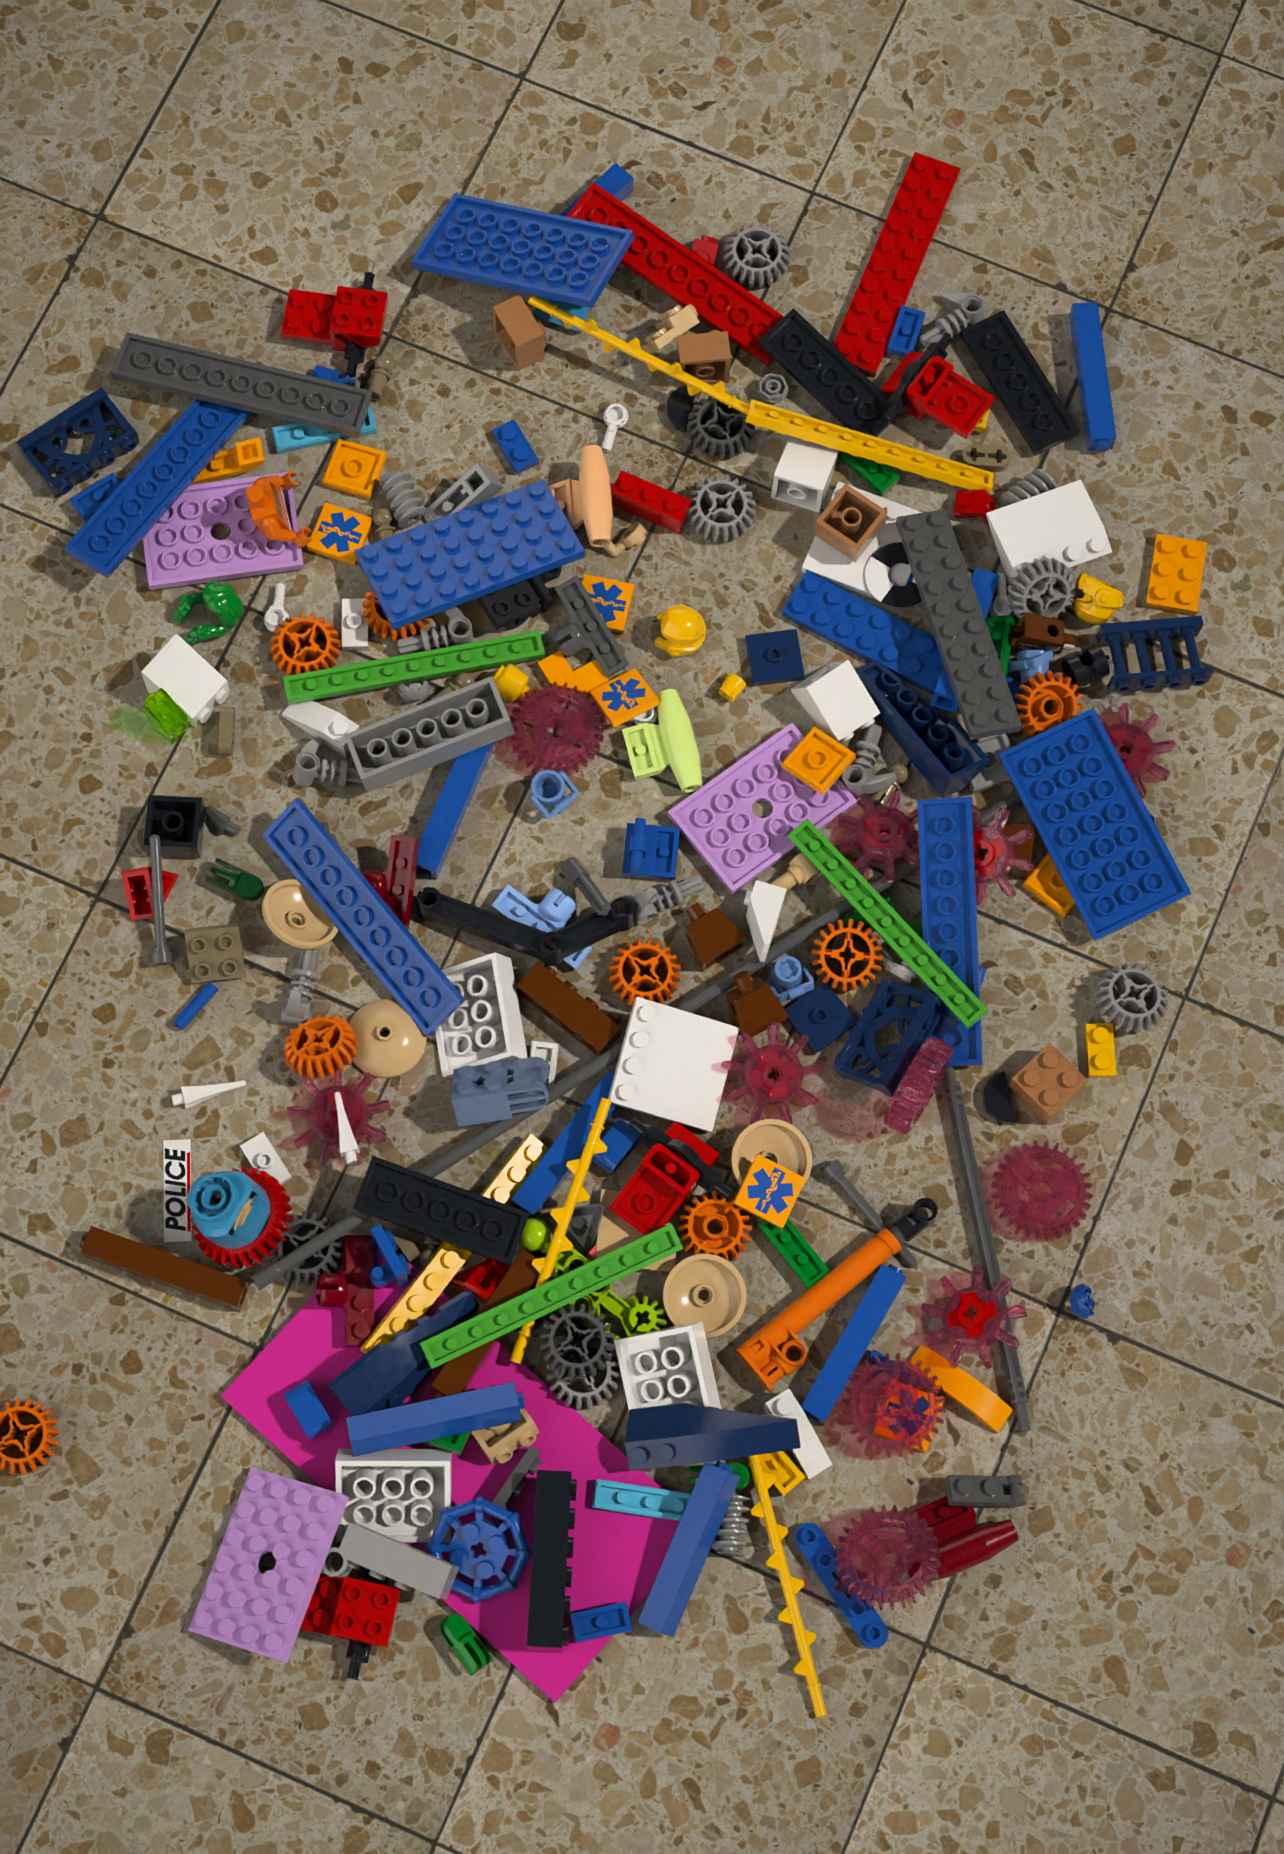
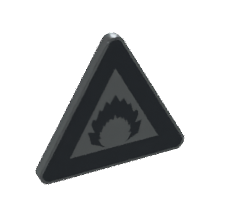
M602 1203L575 1207L565 1235L573 1244V1247L587 1259L588 1253L593 1248L605 1209ZM549 1211L547 1217L557 1227V1222L550 1215Z

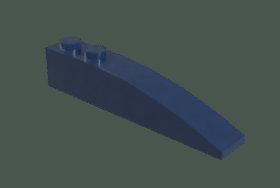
M877 660L855 670L880 711L879 717L894 740L941 798H946L964 789L990 763L991 760L974 740L969 739L968 733L953 718L947 719L940 713V708L931 706L922 700L919 692L914 688L909 689L901 683L902 679Z
M467 1289L438 1308V1313L434 1316L425 1315L417 1320V1326L406 1333L402 1329L394 1334L395 1340L385 1346H382L380 1343L370 1349L329 1384L330 1388L351 1416L400 1406L436 1369V1367L430 1368L419 1343L473 1318L480 1305L472 1292Z
M690 1403L630 1409L625 1438L629 1471L712 1462L801 1447L797 1419L767 1414L759 1415L746 1413V1411L696 1406Z

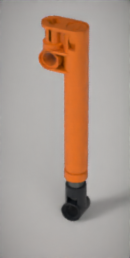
M921 1198L917 1200L913 1207L892 1223L894 1227L890 1230L883 1228L876 1234V1237H872L735 1349L740 1359L767 1391L771 1393L774 1390L773 1385L784 1376H789L805 1364L807 1351L796 1335L881 1267L892 1255L894 1256L902 1249L900 1244L903 1241L909 1242L922 1230L935 1222L938 1209L932 1199ZM925 1207L931 1211L932 1215L929 1218H922L918 1215L917 1210ZM791 1349H796L801 1353L802 1357L800 1360L793 1362L787 1358L786 1353Z

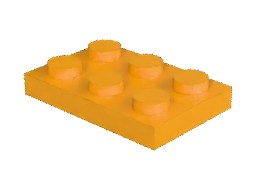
M1156 534L1145 607L1196 616L1207 542Z

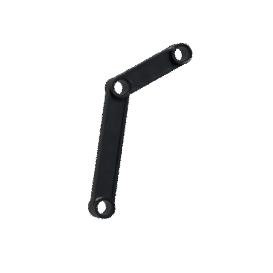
M425 887L417 894L419 915L425 921H437L540 959L547 966H557L564 958L619 931H628L634 925V904L626 897H619L613 900L611 910L607 916L598 915L595 912L556 932H545L441 894L433 887Z

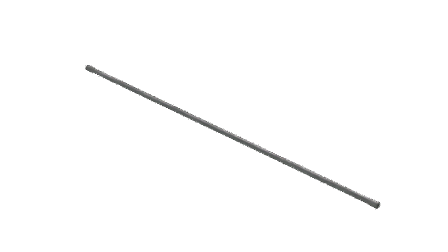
M1014 791L973 817V832L978 831L1020 804L1021 800L1017 792ZM919 852L871 882L870 885L880 893L920 868ZM846 899L769 947L765 963L759 961L757 955L675 1008L693 1013L735 986L736 983L733 977L737 973L748 971L749 975L754 974L826 928L829 923L832 924L848 914L854 908ZM623 1041L548 1088L549 1100L547 1105L619 1059ZM539 1110L513 1113V1119L496 1121L418 1172L433 1178ZM359 1211L353 1212L277 1262L269 1264L252 1275L253 1282L260 1291L279 1279L288 1270L373 1216Z

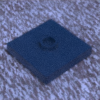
M797 629L745 635L753 686L804 680L805 675Z
M824 982L785 1009L789 1016L788 1022L814 1055L843 1036L858 1023L829 984Z

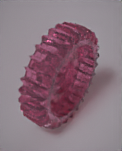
M555 681L553 688H548L547 684L544 683L543 690L539 691L534 686L533 695L526 691L525 700L518 698V707L512 708V715L514 716H509L515 734L509 736V743L513 744V753L519 752V761L526 759V768L534 764L535 773H538L540 768H543L544 770H553L557 773L560 770H564V773L568 776L569 768H573L578 773L579 763L587 767V758L595 759L593 751L599 752V743H602L604 740V736L601 734L604 733V724H601L603 723V716L598 715L600 712L599 706H593V697L585 700V690L577 694L576 685L572 690H568L566 682L562 688H558ZM555 702L570 704L576 707L579 712L577 714L555 704ZM525 720H532L534 742L527 743L525 740L523 725ZM553 726H559L563 729L564 733L562 736L555 738L548 731ZM577 742H582L583 746L572 754L561 757L560 754Z
M934 1037L928 1038L922 1044L890 1100L883 1118L885 1125L903 1135L908 1134L915 1127L950 1064L949 1062L953 1055L952 1047Z
M1035 1140L1032 1144V1149H1030L1025 1142L1022 1145V1152L1017 1147L1013 1148L1012 1154L1014 1157L1007 1153L1004 1156L1006 1163L999 1162L997 1166L1002 1172L996 1171L993 1174V1178L998 1181L992 1182L991 1188L998 1191L992 1193L991 1199H999V1202L994 1205V1209H1003L999 1219L1008 1217L1009 1220L1006 1227L1008 1228L1015 1224L1017 1226L1015 1234H1018L1021 1229L1025 1230V1239L1031 1233H1034L1035 1241L1037 1242L1041 1235L1044 1234L1046 1242H1048L1052 1238V1233H1054L1058 1240L1062 1237L1061 1230L1069 1235L1072 1232L1070 1225L1078 1228L1080 1225L1078 1219L1084 1220L1087 1216L1082 1210L1088 1211L1091 1207V1204L1085 1200H1091L1093 1197L1092 1193L1086 1192V1190L1092 1188L1093 1183L1084 1182L1090 1176V1173L1081 1174L1080 1171L1085 1166V1163L1076 1165L1075 1161L1078 1155L1075 1154L1069 1158L1067 1156L1069 1148H1066L1062 1153L1059 1152V1143H1056L1053 1149H1050L1047 1140L1044 1142L1043 1147L1039 1148L1038 1141ZM1035 1159L1052 1161L1061 1166V1171L1034 1164ZM1040 1182L1048 1184L1050 1194L1044 1197L1038 1195L1035 1191L1036 1184ZM1015 1185L1022 1210L1017 1211L1012 1205L1007 1186ZM1067 1200L1072 1202L1074 1208L1062 1220L1055 1222L1051 1218Z
M886 1353L884 1362H881L878 1356H875V1365L872 1366L868 1361H865L867 1370L863 1371L856 1368L859 1375L858 1379L849 1377L854 1386L853 1388H844L850 1394V1397L842 1398L844 1403L849 1404V1407L842 1409V1413L851 1415V1417L844 1422L846 1425L854 1424V1427L849 1431L850 1434L860 1433L857 1442L861 1444L867 1440L865 1449L870 1451L873 1446H876L875 1453L880 1456L883 1449L886 1450L888 1458L892 1457L893 1450H896L899 1458L903 1457L904 1449H907L910 1455H913V1446L916 1445L920 1450L924 1449L921 1443L922 1440L932 1443L928 1435L930 1432L939 1434L938 1429L934 1426L935 1423H944L943 1419L938 1417V1413H946V1409L939 1406V1403L945 1402L946 1398L944 1396H937V1393L943 1391V1387L941 1385L933 1386L938 1381V1377L934 1375L928 1378L931 1368L926 1367L920 1370L922 1367L921 1360L912 1365V1357L910 1355L907 1356L905 1362L902 1361L900 1353L896 1354L895 1360H891L890 1355ZM887 1372L890 1377L867 1394L863 1389L865 1385L880 1373ZM919 1388H927L928 1415L920 1416L917 1393ZM893 1396L898 1397L901 1400L900 1409L896 1412H889L885 1407L886 1400ZM873 1423L896 1433L895 1440L887 1441L869 1433L871 1424Z
M882 1504L881 1512L876 1513L875 1509L871 1506V1515L866 1516L861 1511V1520L858 1522L851 1518L853 1528L844 1526L846 1536H838L841 1546L835 1547L836 1554L838 1555L835 1557V1563L838 1567L837 1573L838 1576L842 1577V1585L848 1587V1592L851 1596L856 1594L857 1600L860 1603L866 1599L868 1606L871 1608L876 1601L880 1610H883L885 1603H889L891 1610H894L895 1603L900 1602L901 1606L905 1608L906 1599L909 1598L913 1603H916L915 1594L919 1593L925 1597L923 1586L932 1588L933 1584L930 1578H938L935 1568L941 1567L938 1558L941 1557V1551L938 1547L939 1542L937 1537L934 1536L933 1528L928 1527L925 1518L919 1520L916 1511L909 1516L906 1507H904L901 1513H898L895 1504L891 1511H887L885 1505ZM897 1527L905 1529L906 1533L878 1531V1529ZM891 1553L897 1557L896 1562L892 1566H884L881 1563V1558L885 1554ZM858 1555L861 1556L869 1578L864 1580L858 1577L852 1563V1558ZM916 1562L921 1564L917 1573L910 1580L903 1584L900 1583Z

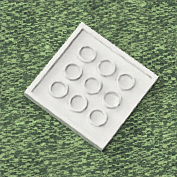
M838 481L829 504L845 483ZM850 486L888 512L885 525L856 562L815 536L801 572L809 571L830 583L877 600L869 591L865 581V569L870 557L885 545L902 542L895 523L897 517L923 512ZM904 563L893 565L888 572L891 583L896 586H906L912 573L911 567Z
M636 997L608 1099L614 1105L668 1121L678 1122L679 1124L705 1132H712L739 1027Z

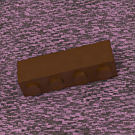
M536 962L516 985L517 994L597 1057L605 1053L621 1035L620 1022L611 1014L607 1013L605 1015L598 1010V1004L591 998L586 997L584 999L577 993L578 989L567 980L563 982L556 977L557 973L553 968L546 964L542 966L539 962Z

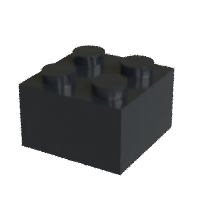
M148 795L143 844L147 856H150L149 838L151 835L156 834L160 837L162 857L201 859L205 806L202 798Z

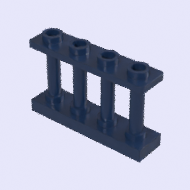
M1202 616L1101 624L1096 634L1097 645L1106 644L1110 646L1116 674L1111 677L1107 685L1108 691L1123 693L1131 689L1142 688V690L1147 691L1156 687L1167 686V688H1176L1187 684L1201 686L1207 683L1214 673L1213 667H1201L1195 637L1198 636L1204 625ZM1181 638L1185 641L1191 668L1176 670L1170 639ZM1156 640L1160 642L1165 671L1151 672L1145 641ZM1131 642L1135 644L1141 673L1126 674L1120 643Z

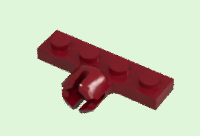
M391 835L386 871L366 870L362 875L409 931L420 838Z
M345 1235L343 1237V1273H323L319 1276L316 1290H321L320 1295H316V1299L321 1307H339L343 1309L345 1347H362L375 1330L374 1285L370 1279V1274L374 1268L372 1235Z

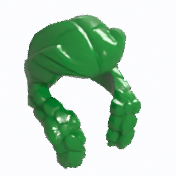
M211 580L206 584L203 592L180 597L179 601L181 604L174 610L173 619L182 624L197 603H205L210 611L219 616V621L222 624L215 626L202 623L188 632L185 642L189 646H195L200 641L226 635L227 632L238 624L243 614L244 606L236 589L230 583Z

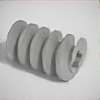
M1036 468L1031 474L1026 475L1023 480L1018 481L1016 486L1010 487L1008 492L1006 491L1001 494L1002 507L1058 488V486L1046 471Z
M396 470L384 474L379 479V484L383 487V493L386 495V499L390 504L392 512H394L399 527L407 528L416 524L426 514L427 509L421 506L423 501L422 498L418 497V490L413 489L415 483L410 480V472Z
M739 1495L732 1496L715 1537L718 1541H714L711 1549L717 1551L718 1554L745 1557V1554L737 1549L746 1545V1542L739 1539V1536L747 1534L748 1531L741 1528L740 1524L749 1522V1519L741 1516V1514L750 1511L749 1507L743 1505V1501L751 1500L750 1498Z

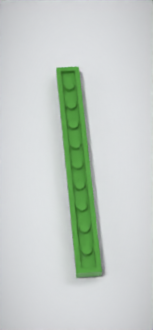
M539 630L284 676L283 682L289 705L462 672L545 658V651Z
M808 818L787 835L788 839L928 988L939 996L944 1005L968 1030L988 1013L985 1005Z
M671 1223L419 1343L430 1368L433 1369L684 1248Z

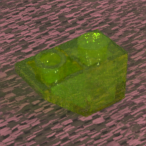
M162 688L156 693H151L146 698L143 708L149 725L173 745L190 727L187 715Z

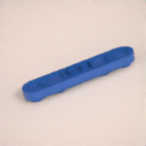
M814 1523L802 1524L795 1533L797 1547L860 1642L869 1649L880 1648L888 1638L886 1625L821 1528ZM832 1572H835V1575L841 1581L845 1579L848 1581L849 1584L846 1586V1590L851 1596L850 1599L847 1598L843 1591L839 1590L836 1592L834 1590L836 1581Z

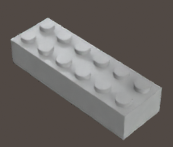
M491 676L348 733L344 737L360 779L368 793L513 735L515 732L494 679Z

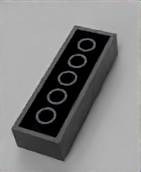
M537 1470L527 1651L562 1653V1646H568L569 1626L564 1625V1616L570 1617L571 1596H565L566 1587L571 1588L572 1567L567 1566V1558H573L574 1538L568 1537L569 1529L574 1530L575 1508H570V1501H576L577 1480L572 1479L570 1471Z

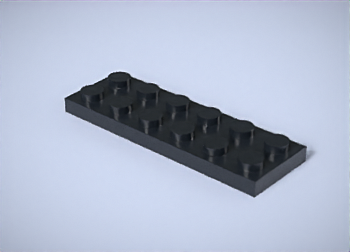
M794 308L759 340L758 345L844 427L848 426L851 430L878 437L901 415V413H897L890 423L884 422L881 416L890 406L887 403L889 398Z
M1004 310L960 331L959 336L1034 456L1079 435V428Z
M375 1156L371 1158L353 1209L507 1266L512 1264L530 1214Z

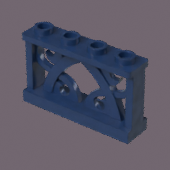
M100 387L17 441V445L22 456L33 467L54 497H58L71 491L73 486L82 480L85 481L91 478L103 466L111 465L123 453L131 452L140 441L136 430L114 405L105 390ZM107 409L115 420L104 422L101 412ZM89 421L88 428L81 427V425ZM118 427L123 430V435L110 441V437L117 434L111 430L105 431V429ZM72 431L86 435L95 433L90 452L82 455L64 453L68 446L67 434ZM61 439L62 444L58 448V444L54 445L53 443ZM40 453L49 458L44 466L36 459V454ZM55 461L58 462L56 465L57 473L60 469L67 470L57 478L52 477L49 473L50 467Z
M884 977L880 985L876 987L868 1006L863 1009L861 1018L855 1028L849 1033L848 1040L841 1052L836 1055L833 1068L841 1078L849 1079L881 1091L886 1096L895 1099L945 1012L946 1006L939 996L934 993H925ZM895 996L903 998L902 1009H899L895 1000L893 1006L889 1007ZM910 1000L920 1003L921 1006L910 1007ZM905 1021L909 1025L907 1030L904 1028ZM898 1022V1030L902 1036L900 1043L889 1045L878 1053L875 1033L892 1023ZM894 1052L889 1060L888 1054ZM860 1055H862V1059L859 1062H857ZM871 1060L870 1064L860 1070L853 1069L856 1062L859 1065H864ZM877 1068L882 1074L877 1078L869 1075V1073Z

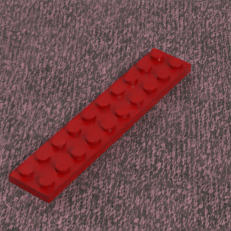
M914 152L833 345L862 373L873 377L878 372L889 345L901 306H905L961 170L959 167Z
M596 183L590 186L566 217L632 230L634 240L620 263L682 307L692 304L700 320L715 330L721 332L728 331L730 341L765 366H768L773 359L758 345V342L784 316Z

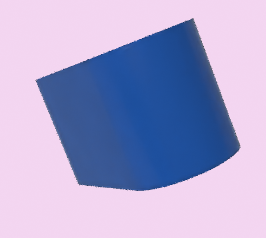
M620 1118L602 1139L608 1147L607 1151L593 1154L592 1161L612 1175L638 1144L641 1136L628 1127V1123Z
M308 1380L283 1394L309 1440L334 1426Z

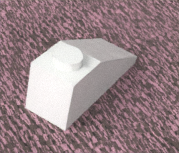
M312 700L289 704L282 713L284 718L315 738H322L324 744L345 757L350 753L344 735L360 729L359 725L339 712Z
M756 880L753 890H747L744 905L748 906L746 919L759 961L765 963L787 889Z
M789 1388L765 1403L763 1409L767 1415L797 1419L801 1447L791 1449L790 1451L808 1480L833 1465L806 1414Z

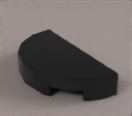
M687 385L679 387L671 393L667 400L666 415L674 425V428L683 433L686 431L688 415L692 411L696 394L694 396L688 394Z
M1003 1071L995 1074L987 1082L983 1092V1105L987 1114L991 1115L995 1120L1002 1122L1004 1125H1016L1017 1122L1006 1074Z

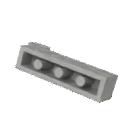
M350 1522L340 1547L330 1548L327 1567L325 1560L322 1571L328 1576L343 1578L344 1576H349L354 1569L359 1570L360 1566L370 1569V1576L385 1581L386 1577L396 1580L394 1586L409 1592L411 1588L422 1591L420 1597L435 1603L437 1598L447 1600L459 1570L457 1565L360 1524ZM337 1554H340L343 1558V1566L339 1571H335L332 1565L333 1559Z

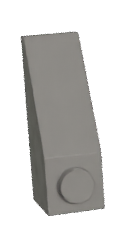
M476 463L427 508V512L423 516L427 522L434 521L490 500L504 487L489 467Z

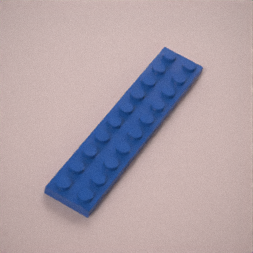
M196 399L65 546L66 553L108 579L253 412Z
M809 571L805 572L782 610V616L868 662L877 660L900 679L932 696L934 695L944 664L934 637ZM1006 676L1014 704L1019 703L1020 699L1015 698L1014 695L1016 693H1023L1019 688L1021 683Z
M969 796L917 800L923 941L981 1001L972 798ZM925 984V993H933ZM946 1007L945 1012L927 1041L928 1067L984 1065L982 1018L968 1030Z
M294 799L262 836L426 1036L432 1035L465 1001V998L300 799Z

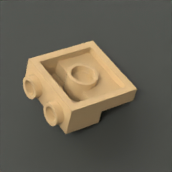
M688 304L681 308L677 305L659 316L661 321L655 324L657 330L644 338L647 343L641 346V350L649 354L655 352L676 339L678 335L683 334L698 324L700 321L697 318L698 313L694 306Z
M520 1409L522 1421L471 1431L478 1445L493 1465L497 1462H507L513 1456L514 1450L521 1445L528 1447L535 1442L536 1435L540 1432L525 1409Z

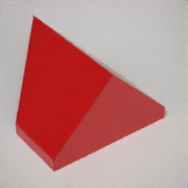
M151 867L121 871L131 921L153 918ZM162 870L163 898L165 902L179 874Z
M486 1258L484 1262L457 1272L449 1283L463 1292L469 1289L477 1301L486 1305L509 1269L496 1261Z

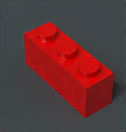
M621 470L611 489L613 506L680 535L688 519V510L691 507L690 499Z

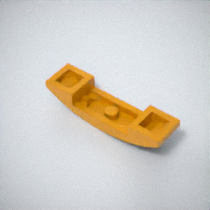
M258 437L237 442L236 448L218 452L190 485L227 479L265 463L262 439Z
M923 1345L918 1348L906 1365L907 1369L922 1377L921 1380L927 1384L931 1383L972 1412L976 1419L996 1433L999 1432L1013 1411L1008 1404L974 1377Z

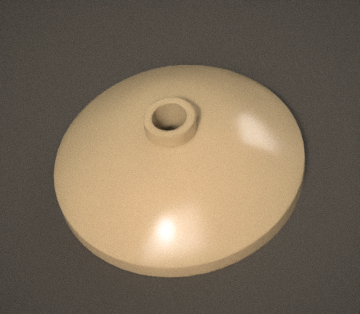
M289 879L277 882L269 888L263 898L262 914L267 926L279 939L289 945L302 949H317L331 942L338 932L336 925L299 880Z
M380 999L370 1002L361 1007L349 1022L351 1028L354 1029L358 1042L356 1057L351 1058L352 1062L357 1068L370 1076L377 1078L401 1076L412 1070L419 1063L425 1052L427 1036L397 1000ZM383 1030L390 1031L387 1037H382L380 1033Z
M778 1119L760 1120L746 1127L738 1135L731 1152V1168L739 1186H741L756 1154L769 1157L771 1161L806 1178L804 1185L806 1184L812 1168L811 1149L804 1135L792 1124Z
M696 1254L680 1261L668 1274L663 1288L665 1311L672 1323L678 1326L702 1321L706 1338L719 1336L730 1330L741 1318L746 1305V1286L740 1272L728 1260L713 1254ZM701 1290L708 1291L709 1296L706 1300L699 1299L698 1294Z

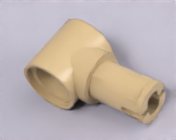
M801 852L790 861V867L787 868L788 871L770 884L786 888V891H788L796 884L801 885L803 883L807 886L816 881L822 874Z

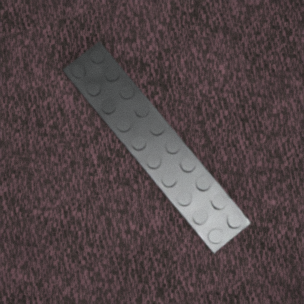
M126 332L111 372L112 379L357 438L360 437L372 400V391L129 332Z
M946 509L897 517L895 523L969 739L973 740L1020 731L1022 723Z

